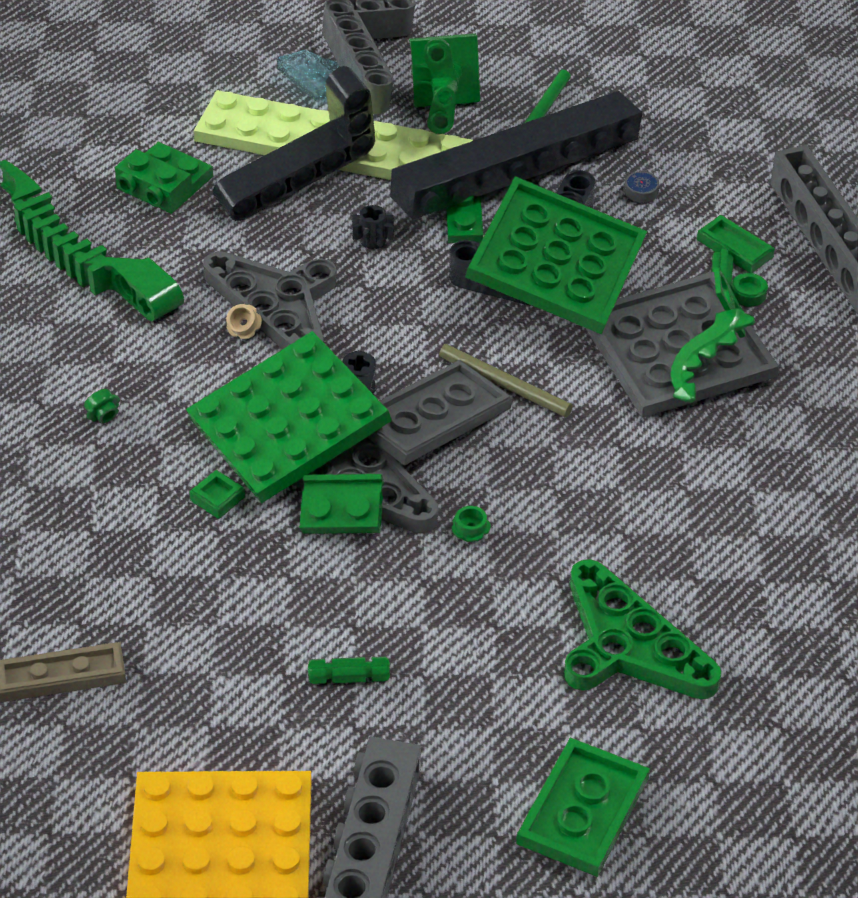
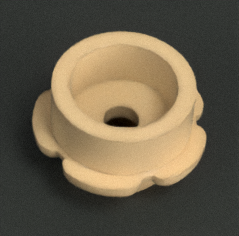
M239 304L229 310L226 321L227 330L233 337L239 336L240 339H249L255 335V331L260 329L262 324L261 315L256 313L255 307ZM242 320H247L245 325H241Z

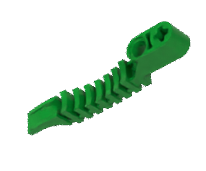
M7 160L0 161V169L3 175V182L0 184L12 196L11 201L14 204V221L17 225V230L21 235H26V240L30 244L35 242V248L40 253L45 251V257L50 262L55 260V265L58 269L62 270L65 268L66 274L71 279L77 277V283L81 287L89 285L90 291L95 296L105 290H115L149 321H154L184 304V296L178 283L152 259L106 257L107 248L103 245L91 250L92 242L88 239L78 243L79 235L75 231L67 234L69 227L65 223L59 225L61 218L54 214L55 207L51 204L52 195L47 192L33 198L32 196L42 192L41 187Z

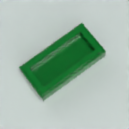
M719 215L698 230L697 241L715 252H721V249H728V253L733 256V263L748 273H753L774 257V247L722 215Z

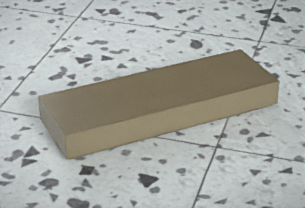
M121 642L0 660V702L126 683Z

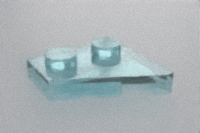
M301 50L278 57L276 69L312 99L318 101L327 98L326 80L334 70L339 68V65L336 61L324 59L312 52Z

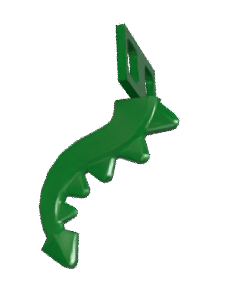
M720 267L714 268L716 295L725 311L716 313L714 324L692 338L681 348L671 367L670 377L675 389L673 397L681 401L690 403L695 401L696 385L695 383H687L695 375L687 370L701 367L702 363L699 357L703 356L711 359L715 357L718 346L735 345L738 342L735 333L737 332L738 336L743 338L745 337V328L755 323V318L744 313Z

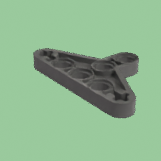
M222 251L210 253L204 258V279L233 306L239 304L251 305L253 307L258 304H269L272 306L267 310H257L256 313L260 314L262 318L260 330L281 349H284L297 341L300 336L302 338L311 331L324 342L313 300L335 288L336 266L333 262L322 258L314 259L288 272ZM316 273H325L329 275L327 278L324 279H316L312 277V275ZM237 285H247L250 287L244 291L232 289ZM290 288L300 290L299 293L290 295L285 294L283 291ZM281 323H289L294 326L288 330L276 328Z
M367 437L317 468L326 471V475L382 474L384 479L382 496H391L396 501L389 505L382 504L381 520L414 533L432 531L438 523V503L393 456ZM366 457H373L380 462L373 466H367L360 463V460ZM303 478L292 485L304 489ZM404 499H407V505L403 504Z

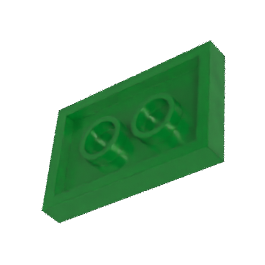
M570 737L517 832L516 844L598 877L649 779L650 768Z

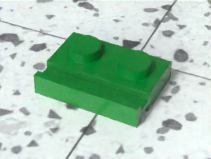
M382 474L304 475V491H302L299 526L302 534L381 532L382 486H384Z

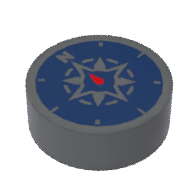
M633 172L625 179L624 193L628 199L634 202H651L658 196L659 179L649 172Z

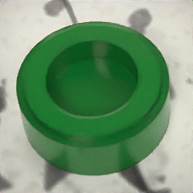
M743 273L733 279L731 290L740 305L754 307L766 300L768 284L763 277L757 274Z

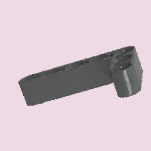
M327 0L324 6L322 35L339 67L348 66L370 90L373 114L387 112L390 109L394 78L373 39L409 35L413 26L415 0Z

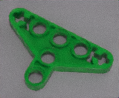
M587 559L581 560L572 566L570 589L589 640L572 650L566 657L564 677L569 686L578 690H590L619 672L697 699H709L718 692L721 680L720 666L603 564ZM617 598L623 600L627 605L621 609H614L607 606L605 602L609 599ZM644 622L652 625L655 630L644 634L636 631L633 626ZM608 643H617L623 646L625 650L619 654H611L606 652L603 646ZM667 647H674L681 650L684 655L672 659L666 657L661 651ZM584 663L592 666L594 671L589 675H580L574 672L572 668L577 664Z

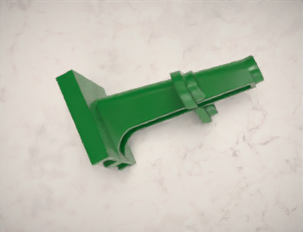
M476 33L409 39L412 59L414 107L431 106L427 126L435 134H445L451 130L454 124L456 104L481 102L478 38Z

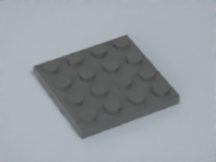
M714 272L619 298L602 335L586 328L642 418L690 403L673 397L675 389L670 377L671 367L681 348L692 338L711 327L715 322L716 313L725 311L716 295ZM752 326L745 328V337L740 338L737 332L735 333L738 339L735 345L718 346L715 357L709 359L700 356L701 367L687 370L695 375L694 378L687 382L695 383L696 398L694 402L778 377L779 365Z

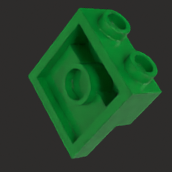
M159 141L145 153L135 149L114 167L117 189L171 214L214 177L212 165Z

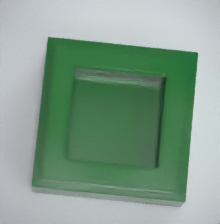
M215 470L189 491L190 501L217 519H220L245 498V488L218 470Z

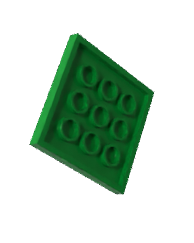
M515 176L467 269L465 277L602 335L647 231Z
M313 331L186 409L190 420L261 503L392 421L389 410Z

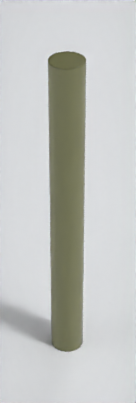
M444 344L439 352L441 358L451 363L461 360L487 380L565 418L572 411L573 405L448 344Z

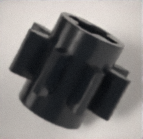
M378 205L363 207L360 210V215H352V239H360L361 245L368 249L383 247L386 239H394V215H386L385 209Z

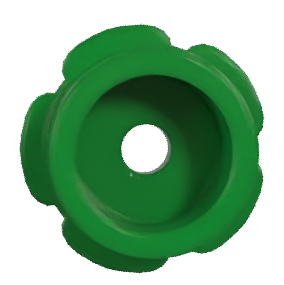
M101 389L94 392L84 403L87 418L93 422L98 420L100 423L111 421L119 412L120 398L118 395H112L109 389Z
M477 506L462 507L457 511L452 520L453 534L466 542L482 540L483 535H487L491 529V524L487 520L485 511Z

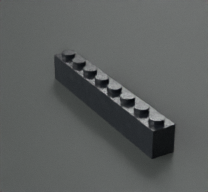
M620 91L598 97L395 167L391 173L390 197L412 220L459 204L473 195L475 198L509 186L515 176L526 180L638 140L642 111Z

